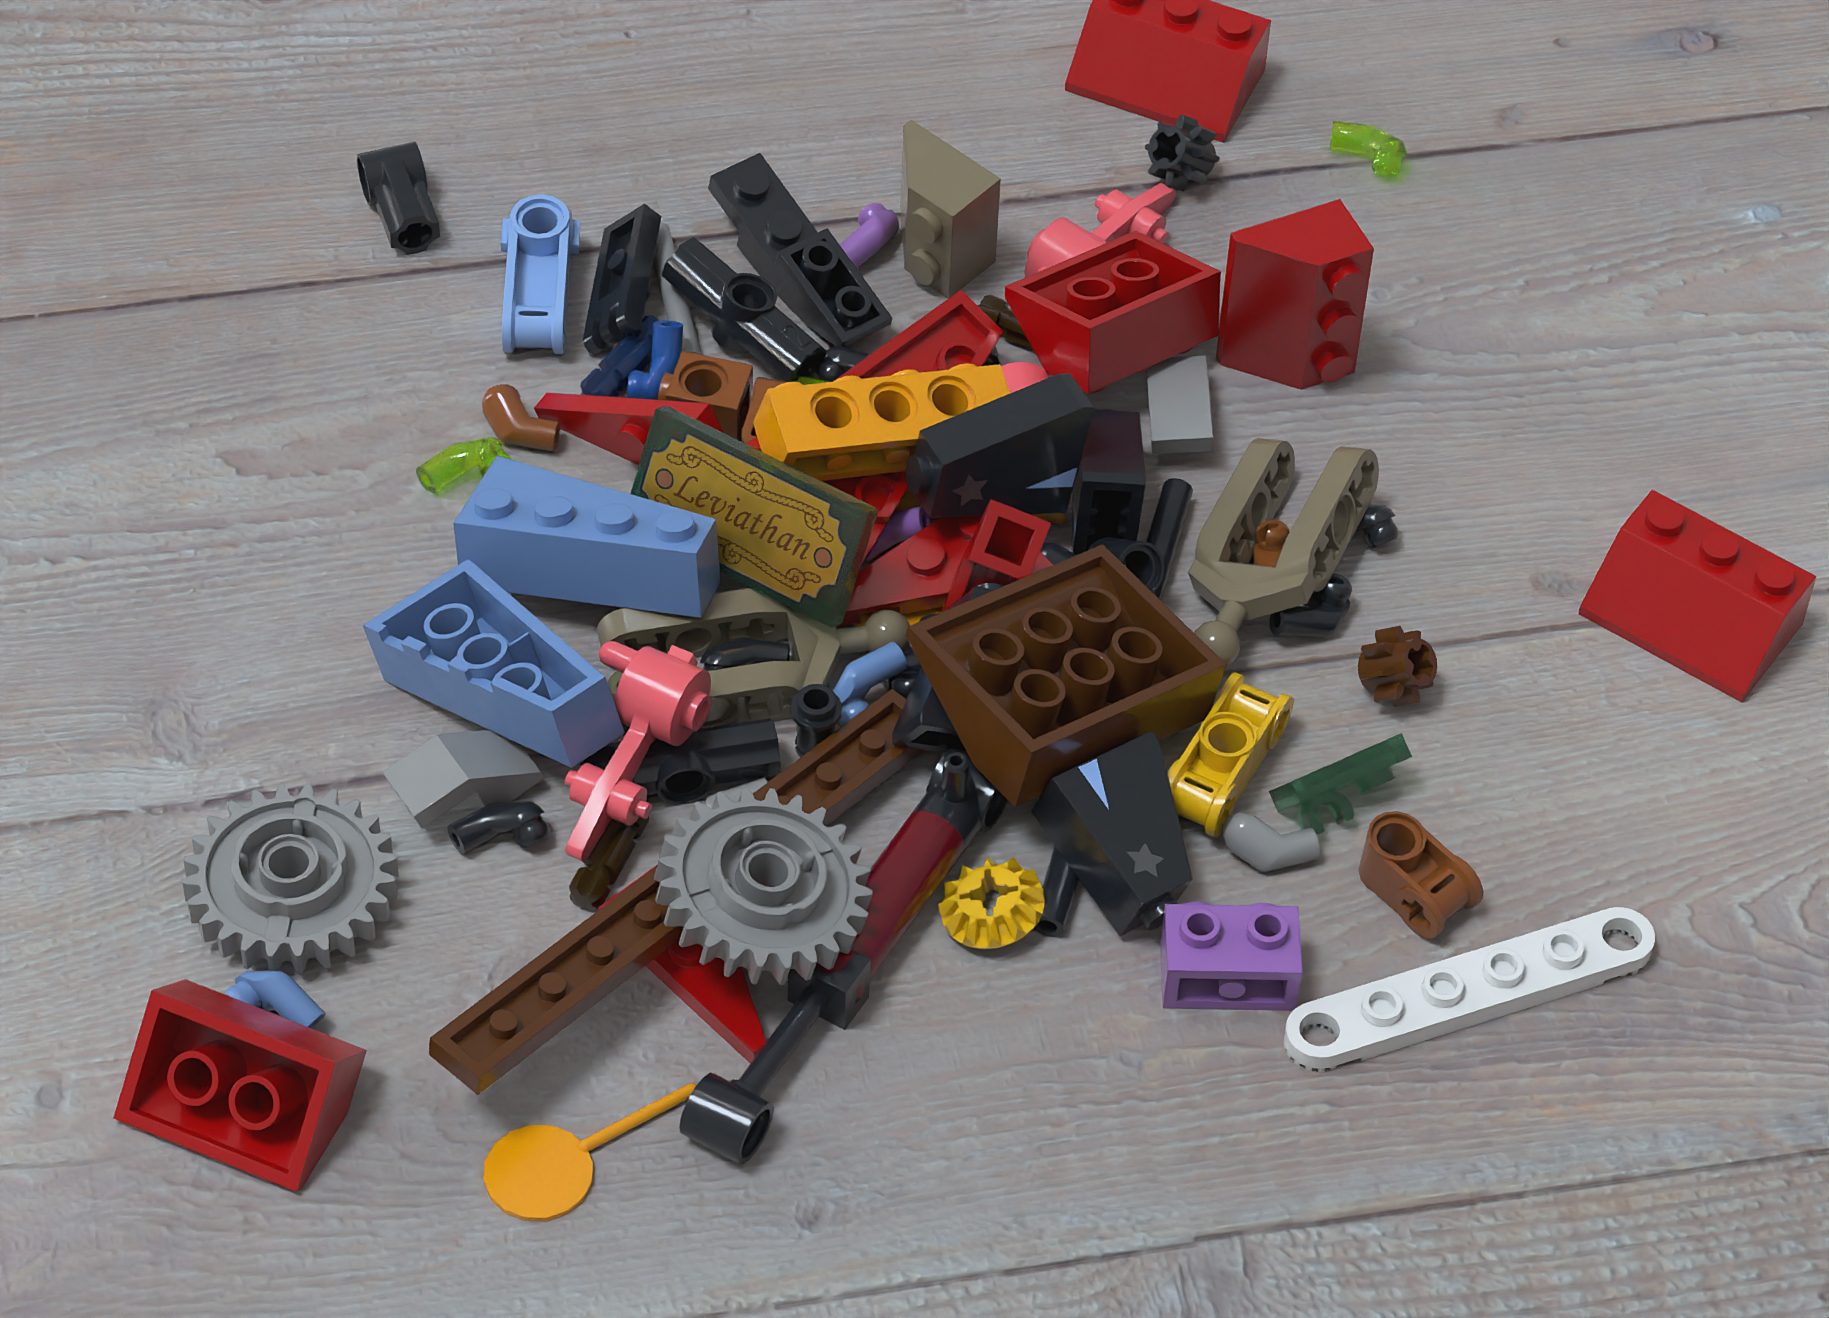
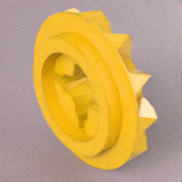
M987 856L984 866L973 870L962 865L960 878L956 881L944 883V898L938 904L943 925L953 939L972 948L994 949L1010 945L1032 931L1044 911L1045 895L1034 869H1023L1014 857L1004 864H997ZM995 889L1000 897L997 898L996 906L993 907V915L988 916L987 909L983 907L982 902L986 899V893L989 890Z

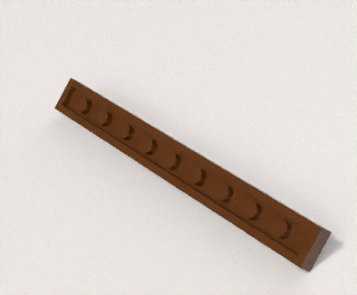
M893 689L889 690L754 792V798L762 801L765 799L769 789L774 788L778 795L779 803L787 805L796 795L802 796V811L810 814L816 809L825 808L826 813L823 824L824 826L829 825L925 751V749L892 745V732L907 699ZM657 866L431 1036L429 1056L479 1095L680 940L684 927L665 926L663 922L668 906L657 904L655 900L660 882L654 880Z

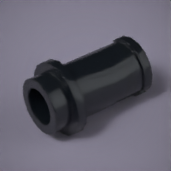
M810 684L803 687L791 701L790 713L793 721L796 723L797 731L795 745L797 746H795V750L800 758L834 733L835 725L841 718L842 704L840 698L829 687L822 684Z

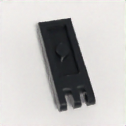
M645 203L604 228L583 334V344L587 351L593 355L606 350L608 345H614L624 339L625 334L630 335L641 328L645 304L650 295L649 282L653 260L658 252L657 239L662 217Z

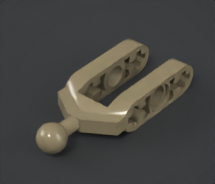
M1257 438L1249 444L1200 531L1196 543L1195 560L1188 571L1193 589L1220 611L1215 621L1204 622L1194 633L1227 664L1226 668L1239 656L1240 638L1237 631L1244 619L1251 620L1306 604L1312 593L1323 590L1327 585L1376 492L1379 479V465L1374 451L1371 449L1341 446L1333 452L1284 542L1276 567L1248 564L1253 556V547L1257 544L1255 531L1262 522L1273 519L1286 496L1294 477L1295 456L1291 444L1284 440Z
M746 588L715 593L701 618L622 608L604 616L597 628L601 646L606 642L615 641L637 651L645 646H650L667 654L671 646L674 645L693 653L695 658L702 657L709 648L739 638L772 642L787 638L793 661H768L708 671L711 677L709 695L715 699H712L708 717L702 728L771 718L774 722L786 719L791 716L790 707L792 699L803 687L810 684H822L828 687L840 661V655L861 651H869L871 653L890 642H895L904 653L910 645L906 638L907 628L910 624L905 616L896 611L881 610L872 614L864 626L836 630L835 624L804 599L798 605L764 588ZM692 628H698V629H695V630H692V631L684 632V631L689 630V629H692ZM622 724L625 732L623 736H625L630 727Z

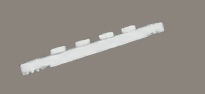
M1623 907L1608 908L1304 1003L1295 1008L1287 1019L1283 1042L1284 1047L1287 1049L1286 1054L1289 1058L1294 1059V1064L1299 1067L1301 1064L1306 1066L1305 1070L1312 1071V1068L1318 1069V1072H1324L1325 1068L1333 1070L1337 1065H1342L1360 1058L1361 1061L1591 989L1603 985L1605 980L1614 977L1627 976V973L1630 972L1634 975L1638 973L1640 968L1644 969L1647 962L1650 961L1655 943L1654 929L1647 918L1637 911ZM1610 930H1612L1613 934L1617 933V930H1621L1623 935L1625 932H1628L1629 938L1634 936V942L1637 944V947L1627 951L1617 950L1610 947L1603 939L1604 934L1607 936ZM1311 1024L1312 1028H1316L1317 1024H1321L1320 1028L1324 1029L1327 1026L1330 1033L1334 1032L1333 1036L1337 1040L1327 1046H1315L1304 1040L1301 1033L1303 1028L1307 1030Z

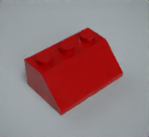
M1093 0L1090 4L1065 81V91L1175 127L1180 114L1198 120L1199 126L1215 131L1217 135L1214 140L1224 143L1265 71L1271 20L1210 0Z
M1341 199L1230 233L1216 349V359L1221 366L1301 390L1324 382H1335L1346 375L1355 373L1374 248Z
M1133 231L1006 285L1005 299L1046 373L1052 376L1070 373L1083 392L1090 394L1100 392L1114 382L1134 373L1144 372L1154 364L1174 355L1189 352L1194 346L1217 337L1219 334L1221 271L1138 231Z
M1652 489L1621 526L1580 605L1578 614L1742 703L1803 625L1817 576Z
M184 979L151 990L113 1119L297 1192L303 1188L348 1114L367 1050Z

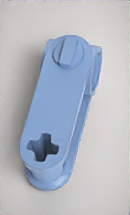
M538 194L523 198L511 209L510 218H503L501 252H507L502 313L503 353H513L516 347L552 348L554 354L564 355L571 255L579 254L581 227L580 220L572 219L571 210H568L561 200L553 196Z

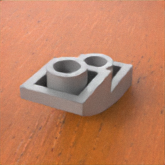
M1206 355L1170 357L1150 366L1146 370L1152 454L1213 451Z

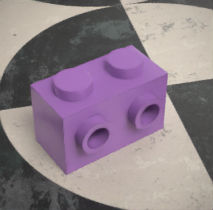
M1200 901L1184 904H1165L1160 939L1163 1008L1293 1011L1297 1008L1303 973L1299 906H1276L1271 903L1210 905Z

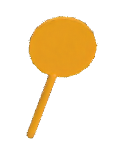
M689 1083L581 1141L571 1132L553 1125H528L510 1131L493 1145L484 1162L483 1182L490 1200L505 1214L523 1221L547 1222L569 1214L584 1201L592 1186L593 1161L589 1151L689 1099L696 1085Z

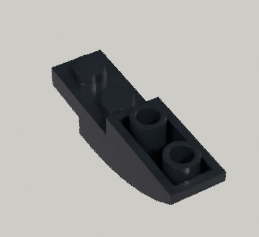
M761 153L710 176L708 190L739 231L737 247L756 272L774 286L778 297L811 329L832 344L846 347L891 325L892 316L829 229L826 228L817 232Z

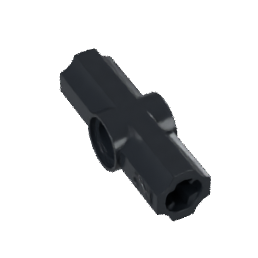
M695 237L680 244L676 252L665 262L661 276L713 320L711 333L718 345L735 353H751L782 381L800 382L803 385L810 381L816 372L817 365L826 358L825 352L827 350L775 306L778 297L777 292L768 280L752 273L737 274Z
M771 718L709 728L701 727L698 731H693L690 737L680 746H673L656 738L649 746L632 782L645 787L647 795L658 794L659 798L667 803L689 804L707 796L713 789V786L717 784L778 775L781 773V758L774 721ZM621 741L611 742L595 754L580 762V766L590 763L605 770Z

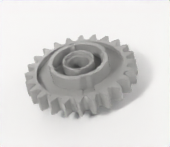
M306 783L298 796H290L286 786L279 784L276 795L272 799H266L261 792L255 789L252 790V804L250 806L243 807L239 803L230 800L227 802L228 819L225 820L211 815L207 818L209 835H194L192 837L194 854L184 856L186 877L182 879L191 923H199L204 943L218 940L219 952L222 958L241 951L243 968L249 969L259 959L264 958L268 962L269 971H278L284 961H291L296 972L303 974L307 960L310 958H316L325 968L331 967L330 953L333 950L338 949L342 953L353 957L355 955L354 938L360 937L373 941L376 938L374 921H389V901L396 900L398 897L396 878L399 877L397 856L393 854L390 833H380L379 817L377 814L362 818L360 800L355 799L344 806H339L337 789L333 788L323 798L317 799L314 797L311 784Z
M748 787L742 788L738 802H732L727 795L719 791L716 793L712 809L699 801L695 802L690 818L679 816L675 821L672 835L665 836L654 875V880L660 882L655 900L657 904L668 906L663 922L665 926L684 927L679 945L681 947L697 943L702 945L703 950L699 962L703 965L716 957L724 960V976L730 977L738 967H744L748 970L752 984L758 983L763 971H771L778 984L785 985L790 969H795L805 980H809L812 977L816 963L830 970L834 967L839 952L849 954L857 934H861L868 916L867 908L873 895V890L865 887L871 872L870 867L856 864L862 849L861 845L841 843L847 828L844 824L832 827L824 826L825 808L821 807L810 814L804 813L802 811V796L796 795L787 805L779 803L778 795L774 788L769 789L765 799L762 801L756 800Z

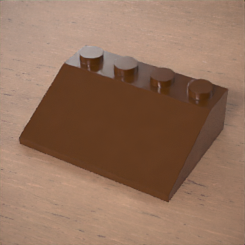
M1103 544L908 626L906 632L909 644L973 765L1014 807L1041 796L1053 777L1150 731L1161 741L1204 721L1212 709L1227 665Z

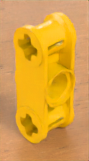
M1233 672L1228 677L1218 695L1216 703L1201 723L1195 736L1180 759H1177L1167 772L1177 815L1205 826V833L1211 837L1217 838L1221 834L1225 820L1232 814L1235 804L1249 785L1250 780L1269 750L1276 746L1284 733L1294 705V698L1285 693L1279 697L1271 695L1246 684L1245 677L1236 672Z

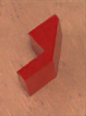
M990 499L963 554L941 612L946 611L949 606L971 591V588L976 585L985 583L1008 585L1031 575L1051 522Z

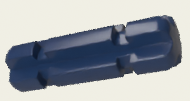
M645 316L642 320L641 328L635 331L634 334L626 335L598 364L601 370L599 368L592 370L580 384L581 395L618 397L617 391H623L628 386L629 374L635 370L642 372L651 362L653 323L659 321L655 316Z

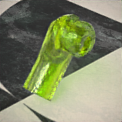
M1333 121L1330 149L1373 155L1372 170L1380 175L1396 176L1402 171V158L1407 157L1406 146L1402 140L1376 126Z
M486 437L451 444L418 466L416 474L423 487L430 493H435L476 465L480 469L481 475L484 476L496 456L512 459L503 450L502 447L505 444L501 440L494 437Z

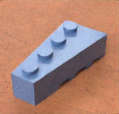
M496 456L453 522L458 565L469 559L508 593L701 618L721 583L715 518L500 456Z
M469 559L363 625L384 681L570 768L595 754L598 750L625 733L606 677Z

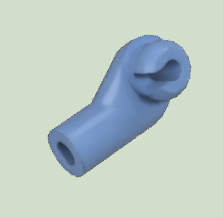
M890 642L849 663L833 689V692L840 698L842 704V713L839 720L841 727L870 706L863 698L872 687L907 670L905 655L895 642Z
M246 971L236 977V985L229 987L224 993L266 1011L276 1010L281 1017L312 1029L326 1015L318 1004L289 975L282 971Z

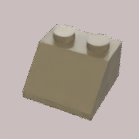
M910 120L903 126L900 214L904 268L919 283L929 285L946 298H950L996 261L1001 178L913 120Z

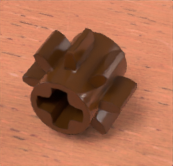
M1401 626L1375 630L1376 643L1362 645L1361 647L1362 653L1358 660V675L1362 685L1367 691L1374 694V701L1376 703L1391 700L1394 707L1419 703L1420 694L1418 690L1433 687V680L1437 673V658L1432 646L1424 639H1421V632L1419 630L1404 633Z

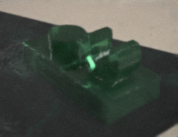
M1402 733L1270 790L1269 793L1278 812L1300 803L1298 821L1301 829L1313 828L1317 835L1325 831L1318 814L1321 805L1328 807L1332 811L1337 825L1354 817L1353 807L1348 798L1335 790L1355 782L1359 792L1363 793L1393 780L1396 777L1391 766L1411 758L1412 755Z

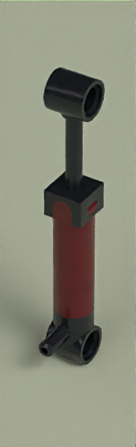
M953 746L942 756L931 775L926 794L870 868L871 872L865 887L873 890V895L867 908L868 916L861 934H857L850 953L839 952L834 967L830 970L816 963L812 977L809 980H805L795 969H790L788 973V1001L794 1004L738 1080L732 1079L729 1081L711 1072L701 1079L691 1093L682 1112L679 1125L681 1134L738 1164H745L756 1153L773 1119V1103L760 1097L818 1017L846 1030L869 998L870 980L978 832L986 833L991 830L1002 815L1008 800L973 765L967 752Z

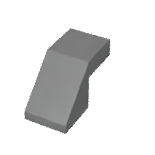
M491 730L436 734L382 771L389 784L421 828H424L473 793L477 795L484 806L490 803L511 802L544 779L543 774L521 744Z

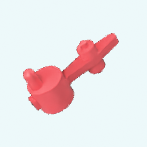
M1159 183L1135 198H1131L1117 189L1111 191L1107 196L1101 194L1095 202V207L1099 208L1097 219L1102 224L1091 233L1067 218L1056 219L1046 229L1041 230L1032 240L1027 252L1028 259L1025 266V277L1133 231H1138L1164 244L1168 239L1169 233L1165 231L1166 218L1161 214L1173 203L1176 191L1163 183Z
M615 641L606 642L601 646L599 650L600 661L605 666L623 673L615 693L614 703L621 723L630 728L605 770L590 763H585L578 771L571 769L566 775L565 784L570 786V800L585 806L566 845L565 852L567 855L584 862L589 857L611 819L631 826L639 817L647 819L650 815L652 804L646 802L647 789L632 782L649 746L656 738L670 745L680 746L690 737L693 731L696 732L702 727L711 708L712 698L709 695L711 677L708 671L697 667L698 662L693 653L674 645L671 646L667 654L650 646H645L637 651Z

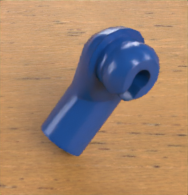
M669 320L653 323L650 373L635 370L629 374L627 398L658 400L662 377L665 373H674L682 352V323Z

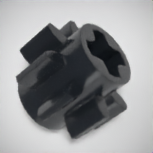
M1182 114L1177 119L1176 127L1160 121L1157 124L1158 130L1152 135L1149 144L1145 145V149L1148 151L1149 158L1153 163L1148 173L1165 180L1166 186L1179 191H1185L1188 179L1201 184L1207 183L1206 176L1212 171L1215 162H1218L1220 159L1216 155L1215 148L1211 143L1217 135L1215 131L1199 126L1198 120Z

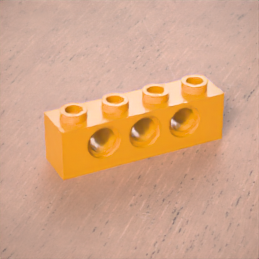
M960 364L949 370L922 373L916 370H903L891 376L865 379L858 376H845L833 382L803 385L800 382H787L775 388L767 389L754 418L753 425L767 470L794 484L906 471L908 459L914 456L920 430L1008 395L1010 391L1000 364L979 367L974 364Z

